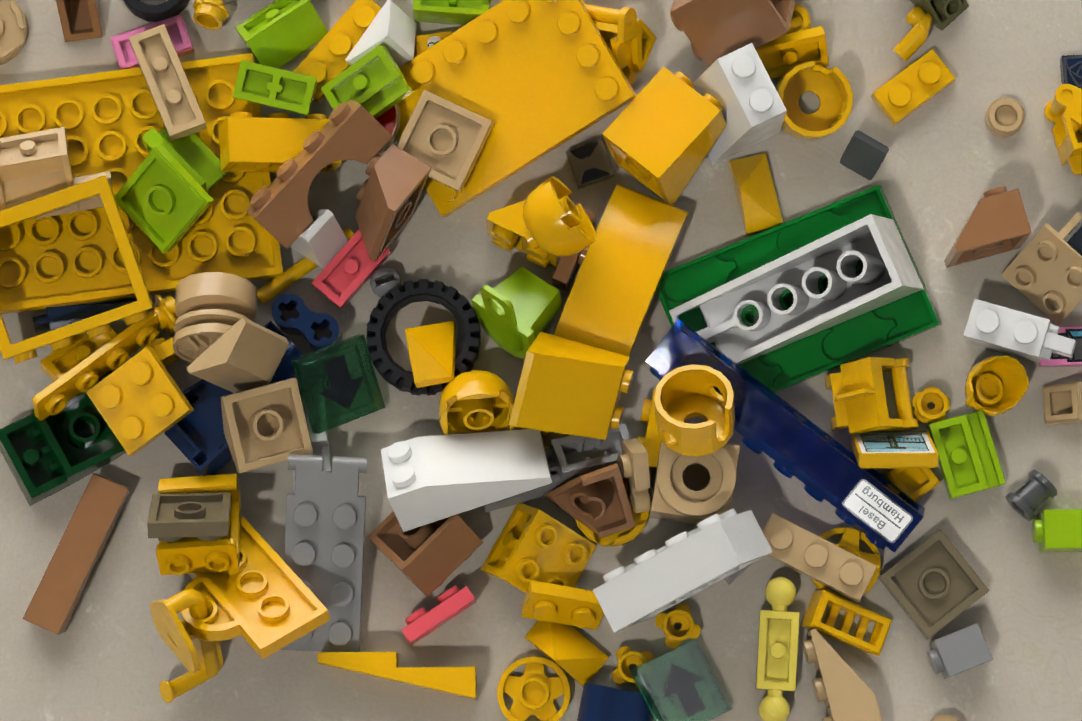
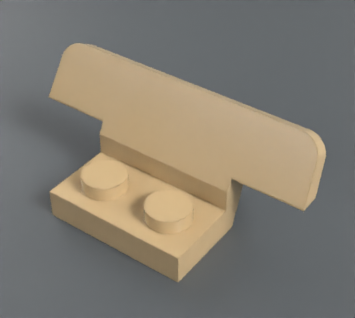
M64 127L0 138V211L104 175L109 178L112 187L111 171L73 178ZM98 196L35 219L104 207L101 197Z

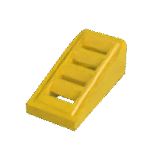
M817 590L812 594L801 627L808 630L816 629L822 636L871 655L879 656L892 620L830 592ZM827 605H830L824 622L822 623L821 619L824 614L825 608ZM840 610H843L845 612L838 629H835L833 627ZM856 615L860 619L854 635L851 636L848 633ZM869 621L874 622L875 625L869 641H863Z

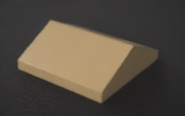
M242 317L186 368L190 374L236 393L270 383L289 342L285 337Z
M294 377L220 397L224 435L238 473L287 461L289 454H313L297 378Z

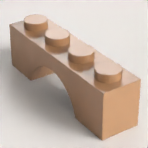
M350 99L347 103L339 104L330 114L329 123L321 131L317 130L309 135L303 143L304 149L294 160L291 158L284 162L276 173L277 178L267 188L262 187L249 202L251 206L246 212L286 249L313 222L308 207V193L315 176L327 165L340 160H355L368 164L393 137L362 105L353 99Z

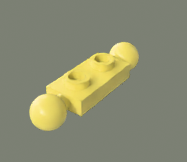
M775 577L768 582L765 588V596L772 605V611H759L755 689L767 690V696L759 704V715L763 721H786L790 714V706L783 697V691H796L800 612H787L788 606L792 604L796 597V588L788 578Z

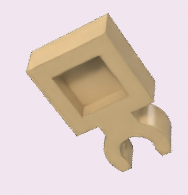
M637 438L623 440V455L618 456V466L622 478H626L628 481L627 497L630 506L634 505L635 513L650 511L651 504L648 488L651 487L648 451Z

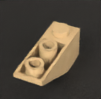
M816 629L809 630L807 632L808 640L802 641L807 663L815 664L818 678L812 679L817 701L825 702L828 717L822 718V721H882L876 695Z

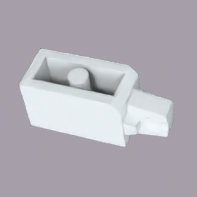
M974 299L963 335L968 343L1036 362H1041V359L1050 361L1052 353L1072 358L1076 346V340L1058 335L1060 327L1051 324L1049 319Z

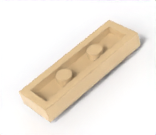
M165 24L129 37L130 45L170 141L172 142L206 129V122Z
M774 513L771 514L763 530V534L773 551L767 555L768 557L858 603L860 602L877 568L876 565Z

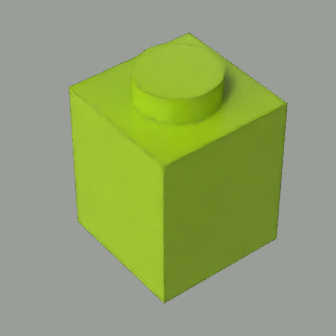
M1044 509L1037 514L1038 519H1033L1032 540L1033 543H1039V552H1082V509Z

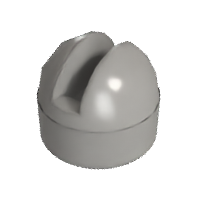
M381 267L372 274L370 285L374 294L381 298L383 295L386 296L393 287H400L401 279L398 272L393 268ZM394 275L395 280L379 286L376 285L375 281Z

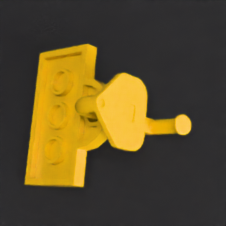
M244 516L241 517L240 570L189 573L193 580L186 585L183 591L168 599L154 600L149 604L152 619L159 635L189 670L169 682L163 680L160 682L159 690L161 697L166 703H171L174 698L187 693L216 676L223 665L219 641L229 640L242 635L258 655L264 659L330 621L328 609Z

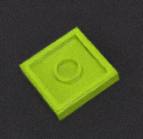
M162 144L156 146L115 195L118 206L163 254L170 252L214 201Z

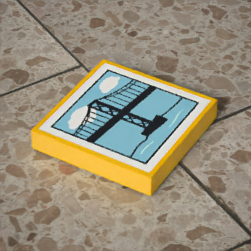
M928 431L851 434V447L861 469L938 467V451Z

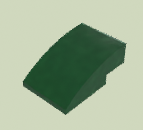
M80 392L69 400L65 408L56 415H49L40 421L35 416L33 409L31 415L0 429V451L29 506L74 484L126 453L86 392Z

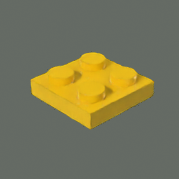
M147 346L86 392L130 456L137 454L194 411L152 347Z

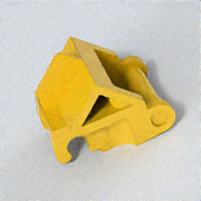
M581 0L630 85L637 81V72L643 71L657 37L641 19H637V13L634 8L623 7L619 10L585 4Z
M1062 84L1055 91L1054 100L1049 101L1045 106L1044 116L1049 122L1055 124L1051 132L1061 165L1069 164L1074 175H1081L1082 89L1071 84Z
M867 357L841 364L839 373H831L825 376L826 390L832 389L835 416L830 419L832 431H839L842 428L848 427L849 434L881 430L884 432H898L918 428V419L913 418L906 368L910 367L909 359ZM891 371L898 419L889 418L882 372Z

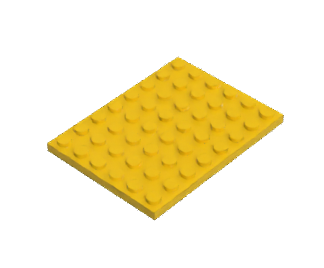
M253 53L181 62L207 126L206 129L195 134L219 159V126L227 117H230V114L250 112L253 114V117L262 118L260 104L233 98L241 60L254 63ZM140 67L0 85V138L64 127L73 178L111 171L114 195L117 194L150 154L144 148L142 136L151 128L159 132L165 127ZM229 172L207 192L214 201L176 246L166 254H163L119 207L149 294L176 291V286L180 280L190 275L204 272L228 273L249 281L284 275L279 242L246 212L251 206L249 202L252 196L262 187L267 188L271 184L270 172ZM104 207L33 219L0 230V310L2 315L46 309L47 307L136 297Z

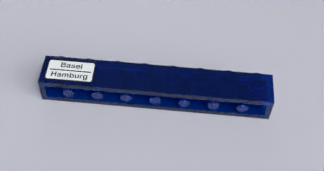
M677 319L646 360L651 365L650 372L659 380L672 370L691 364L709 366L720 371L730 381L734 392V430L744 437L742 442L756 454L760 455L764 452L775 461L773 466L784 476L792 478L794 475L805 484L804 490L811 497L819 502L825 499L837 508L835 510L836 515L845 523L851 526L856 523L867 531V539L876 547L882 550L887 547L895 553L924 517L925 508L873 468L861 469L858 466L854 453L681 320ZM713 386L715 391L722 395L720 390L717 387Z

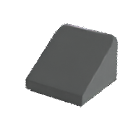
M858 130L853 134L840 159V163L864 178L872 180L889 149L886 145Z

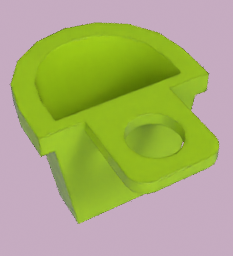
M524 267L518 269L494 288L484 285L480 289L482 296L477 294L471 299L475 314L484 331L507 353L521 359H525L527 350L538 334L545 330L562 307L559 290Z

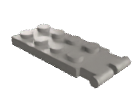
M289 454L288 470H296L295 493H287L284 562L328 609L330 621L283 647L281 650L360 652L366 496H358L359 473H367L368 458L333 456L332 471H323V456Z

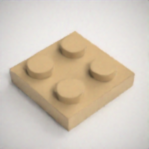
M424 90L396 147L430 166L431 170L428 178L461 193L494 123Z

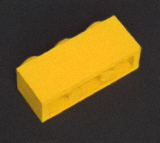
M250 112L232 113L219 126L221 172L277 173L284 162L291 158L294 160L304 149L303 143L308 136L317 130L321 131L329 123L330 119H327L325 114H309L304 118H290L288 113H272L267 118L253 117V114ZM342 160L327 165L319 173H333L342 164Z

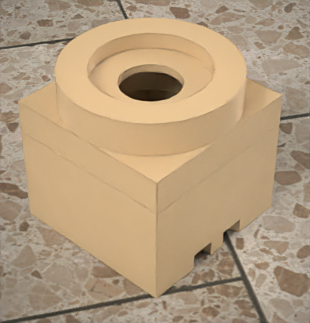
M661 441L649 518L697 525L699 522L715 514L721 515L731 510L740 445L726 444L714 453L697 457L681 455L669 449Z

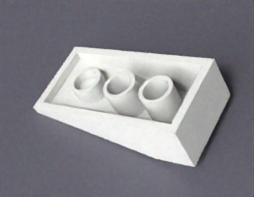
M524 429L423 436L396 442L391 446L381 449L388 499L403 532L552 483L540 430Z

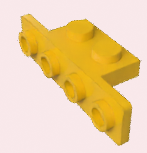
M155 310L149 311L147 313L149 318L133 323L120 334H117L111 328L112 331L93 338H89L88 332L75 335L73 337L75 344L55 350L41 360V369L54 382L32 398L35 416L42 421L49 415L58 414L65 408L69 400L80 392H87L96 385L100 377L111 369L116 370L127 361L131 354L156 340L161 332V329L158 328L160 325L159 314Z

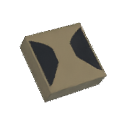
M602 139L566 151V156L578 189L614 177V171Z

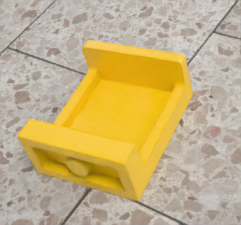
M237 473L159 479V493L231 492L232 496L229 536H222L214 541H203L198 537H182L174 542L160 541V544L156 545V556L160 574L183 575L240 570L241 494Z

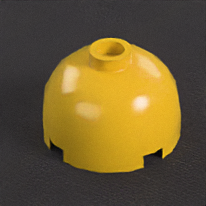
M554 176L543 182L528 195L523 206V220L526 228L522 232L527 242L534 249L541 247L546 253L558 257L572 256L596 241L594 240L597 237L596 231L582 205L579 203L575 206L567 197L572 192Z
M473 370L454 377V380L448 382L444 387L439 400L438 413L443 433L448 435L449 432L452 435L504 431L508 426L509 430H512L514 426L508 425L514 404V397L510 387L497 374L488 371Z

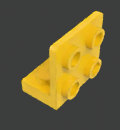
M519 503L515 506L480 570L496 579L511 584L525 594L531 580L575 587L596 546L540 509Z

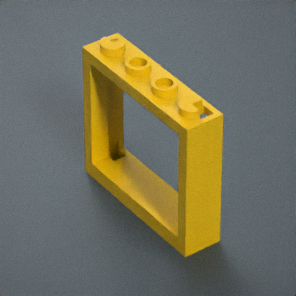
M106 175L0 211V230L100 196L137 301L12 344L0 310V351L3 360L13 357L15 364L38 357L35 349L51 345L52 351L75 344L73 340L75 335L88 332L89 338H93L112 331L110 323L121 319L125 320L126 325H130L149 318L146 311L153 309L154 305L109 178Z

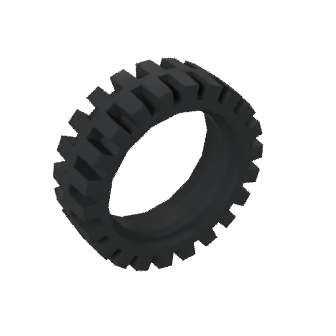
M419 279L417 282L410 280L404 282V285L400 287L395 286L390 289L386 296L383 295L379 299L376 308H373L367 324L366 339L368 352L373 365L390 385L392 384L398 390L409 392L412 395H436L437 392L443 391L447 383L416 388L413 372L406 371L394 362L387 350L386 333L390 321L400 309L414 302L429 301L437 303L452 312L461 327L462 336L460 348L455 357L454 377L473 369L481 344L480 325L469 301L452 286L448 287L443 282L437 280L435 282H431L428 279Z

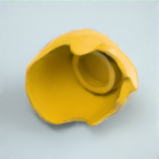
M1008 355L991 356L983 359L972 367L967 375L964 392L966 397L965 403L970 408L983 410L986 415L990 416L1006 413L1018 404L1027 392L1029 379L1025 368L1017 359Z

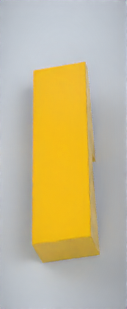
M317 652V662L320 665L477 700L475 666L398 667L397 652Z

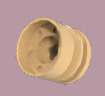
M204 272L190 275L180 280L176 286L175 312L178 318L174 323V353L182 360L192 363L242 317L253 322L257 313L256 286L245 278L222 272Z

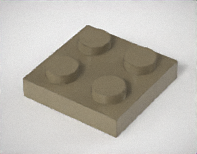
M231 492L153 494L147 522L148 538H158V540L163 542H174L182 537H198L203 541H214L222 536H229L232 510Z
M941 529L878 578L926 639L932 637L990 591Z

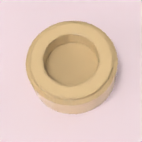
M1011 98L995 100L985 114V124L988 130L993 135L1002 138L1015 135L1022 127L1025 119L1022 106Z

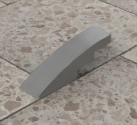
M625 423L620 424L618 430L612 428L606 440L575 435L551 440L550 448H545L552 483L484 505V512L542 497L581 475L616 463L618 464V456L623 455L622 441L631 439Z

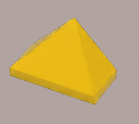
M766 153L729 161L728 164L746 235L763 232L783 224Z
M455 321L406 328L405 334L416 388L448 383L454 380Z
M538 620L524 637L582 687L584 683L590 682L609 659L606 654L570 625Z

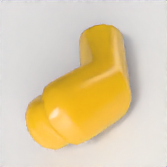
M915 6L906 16V21L913 28L893 48L906 62L926 42L933 22L930 13H926L920 6Z

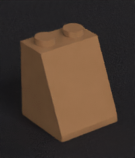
M674 0L670 16L677 30L680 32L684 31L690 40L693 53L700 61L704 60L706 65L710 67L718 58L750 43L756 49L788 33L796 0Z

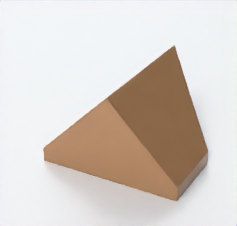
M617 463L581 475L543 495L598 534L599 539L636 526Z

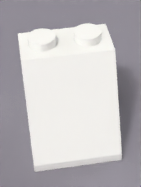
M752 43L718 58L693 83L695 91L702 96L706 93L710 94L723 107L721 112L726 127L707 154L711 165L780 133L787 110Z

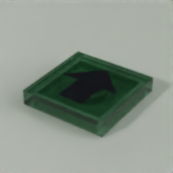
M357 334L291 359L313 433L320 434L385 408L364 335Z
M696 639L630 671L655 721H710L731 710Z

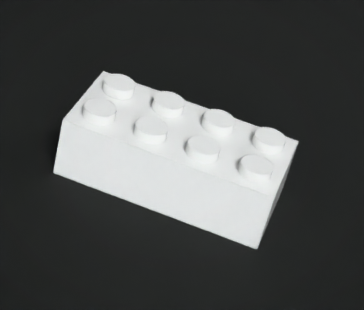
M731 509L721 515L715 514L697 524L698 528L688 533L686 531L665 541V546L657 550L652 549L633 559L635 563L625 568L624 566L619 567L604 575L605 583L593 589V592L613 632L615 633L649 620L772 553L773 551L753 512L748 510L737 514L735 509Z

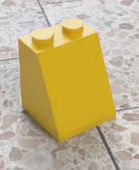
M663 66L602 135L617 165L665 203L673 205L726 127V123L721 112L723 107L713 96L708 93L704 96L700 95L693 89L695 86L687 76L679 71L673 74Z
M540 332L527 350L508 425L606 440L612 428L618 430L622 419L624 407L618 406L621 392L628 393L634 371L627 369L630 357Z

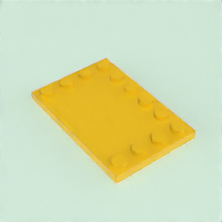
M503 0L399 67L406 83L414 92L397 103L400 109V127L396 137L400 140L424 90L493 121L494 126L461 193L431 178L426 180L424 186L440 215L447 217L626 105L636 97V94L581 0Z

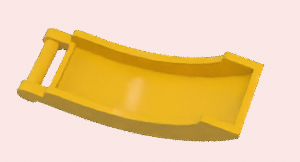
M617 184L596 229L597 237L594 238L596 241L587 250L554 335L630 357L652 299L679 238L688 211Z

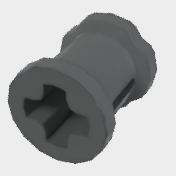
M1033 469L1029 473V479L1015 493L1010 492L1005 498L1019 515L1031 521L1035 517L1034 512L1049 497L1054 498L1057 495V489L1046 477Z

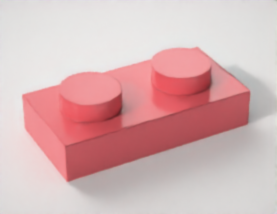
M358 229L311 284L342 310L372 276L374 271L388 258L391 250L387 247L376 262L370 259L360 229Z
M457 586L450 588L437 598L440 602L439 605L428 612L423 607L404 620L408 626L403 628L402 632L411 645L476 603L475 597L467 586L461 590Z

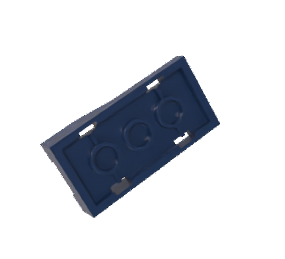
M270 320L264 327L285 337L289 345L271 382L263 385L295 377L297 378L300 396H302L323 376L291 340ZM202 379L183 391L194 411L164 434L203 476L215 475L233 458L224 435L220 398L233 394V392Z

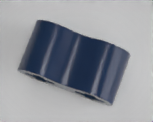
M284 294L274 301L272 316L282 332L303 336L309 342L311 348L322 354L330 353L338 348L342 340V333L336 319L331 315L310 311L305 306L303 300L294 294ZM296 307L295 309L299 317L297 319L290 317L285 321L286 319L282 312L285 309L291 311ZM329 326L328 329L332 336L329 339L322 337L318 341L315 330L317 328L324 330Z
M584 683L577 721H653L657 697Z

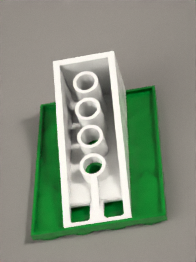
M879 185L665 271L656 290L687 364L709 366L720 371L731 383L734 392L735 409L837 368L841 364L855 361L942 325L883 189ZM713 386L715 391L722 395L720 390L717 387Z

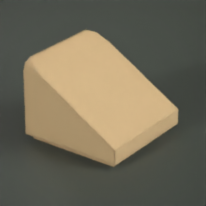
M1081 382L1042 386L1046 425L1082 424Z

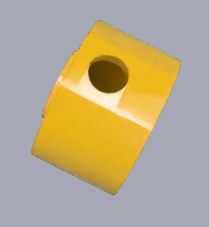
M809 61L796 65L779 79L775 88L787 110L781 127L785 133L801 140H816L834 133L846 123L852 111L853 92L849 80L836 67L827 69L820 65H815L816 61ZM805 92H812L819 99V107L812 114L802 112L798 105L800 95Z
M694 364L678 367L664 375L656 386L654 396L656 427L661 441L669 449L681 455L697 457L714 453L725 446L732 437L735 426L734 392L730 381L718 370L709 366ZM713 386L717 387L722 395L716 392ZM693 417H700L706 421L697 424L686 423L688 419Z

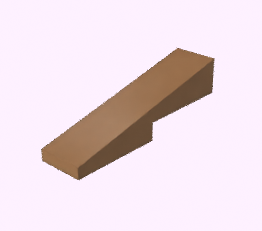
M93 473L25 612L24 620L57 635L66 632L94 564L101 558L130 488Z

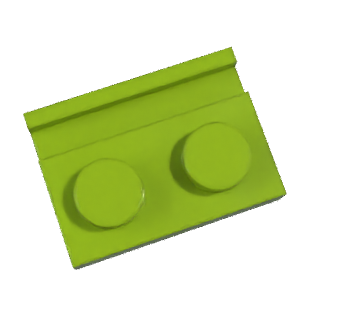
M384 45L377 46L321 87L333 110L339 104L347 103L350 99H353L362 105L375 119L414 92L406 83L403 73Z
M983 410L960 415L927 426L931 439L938 451V464L950 500L1006 484Z

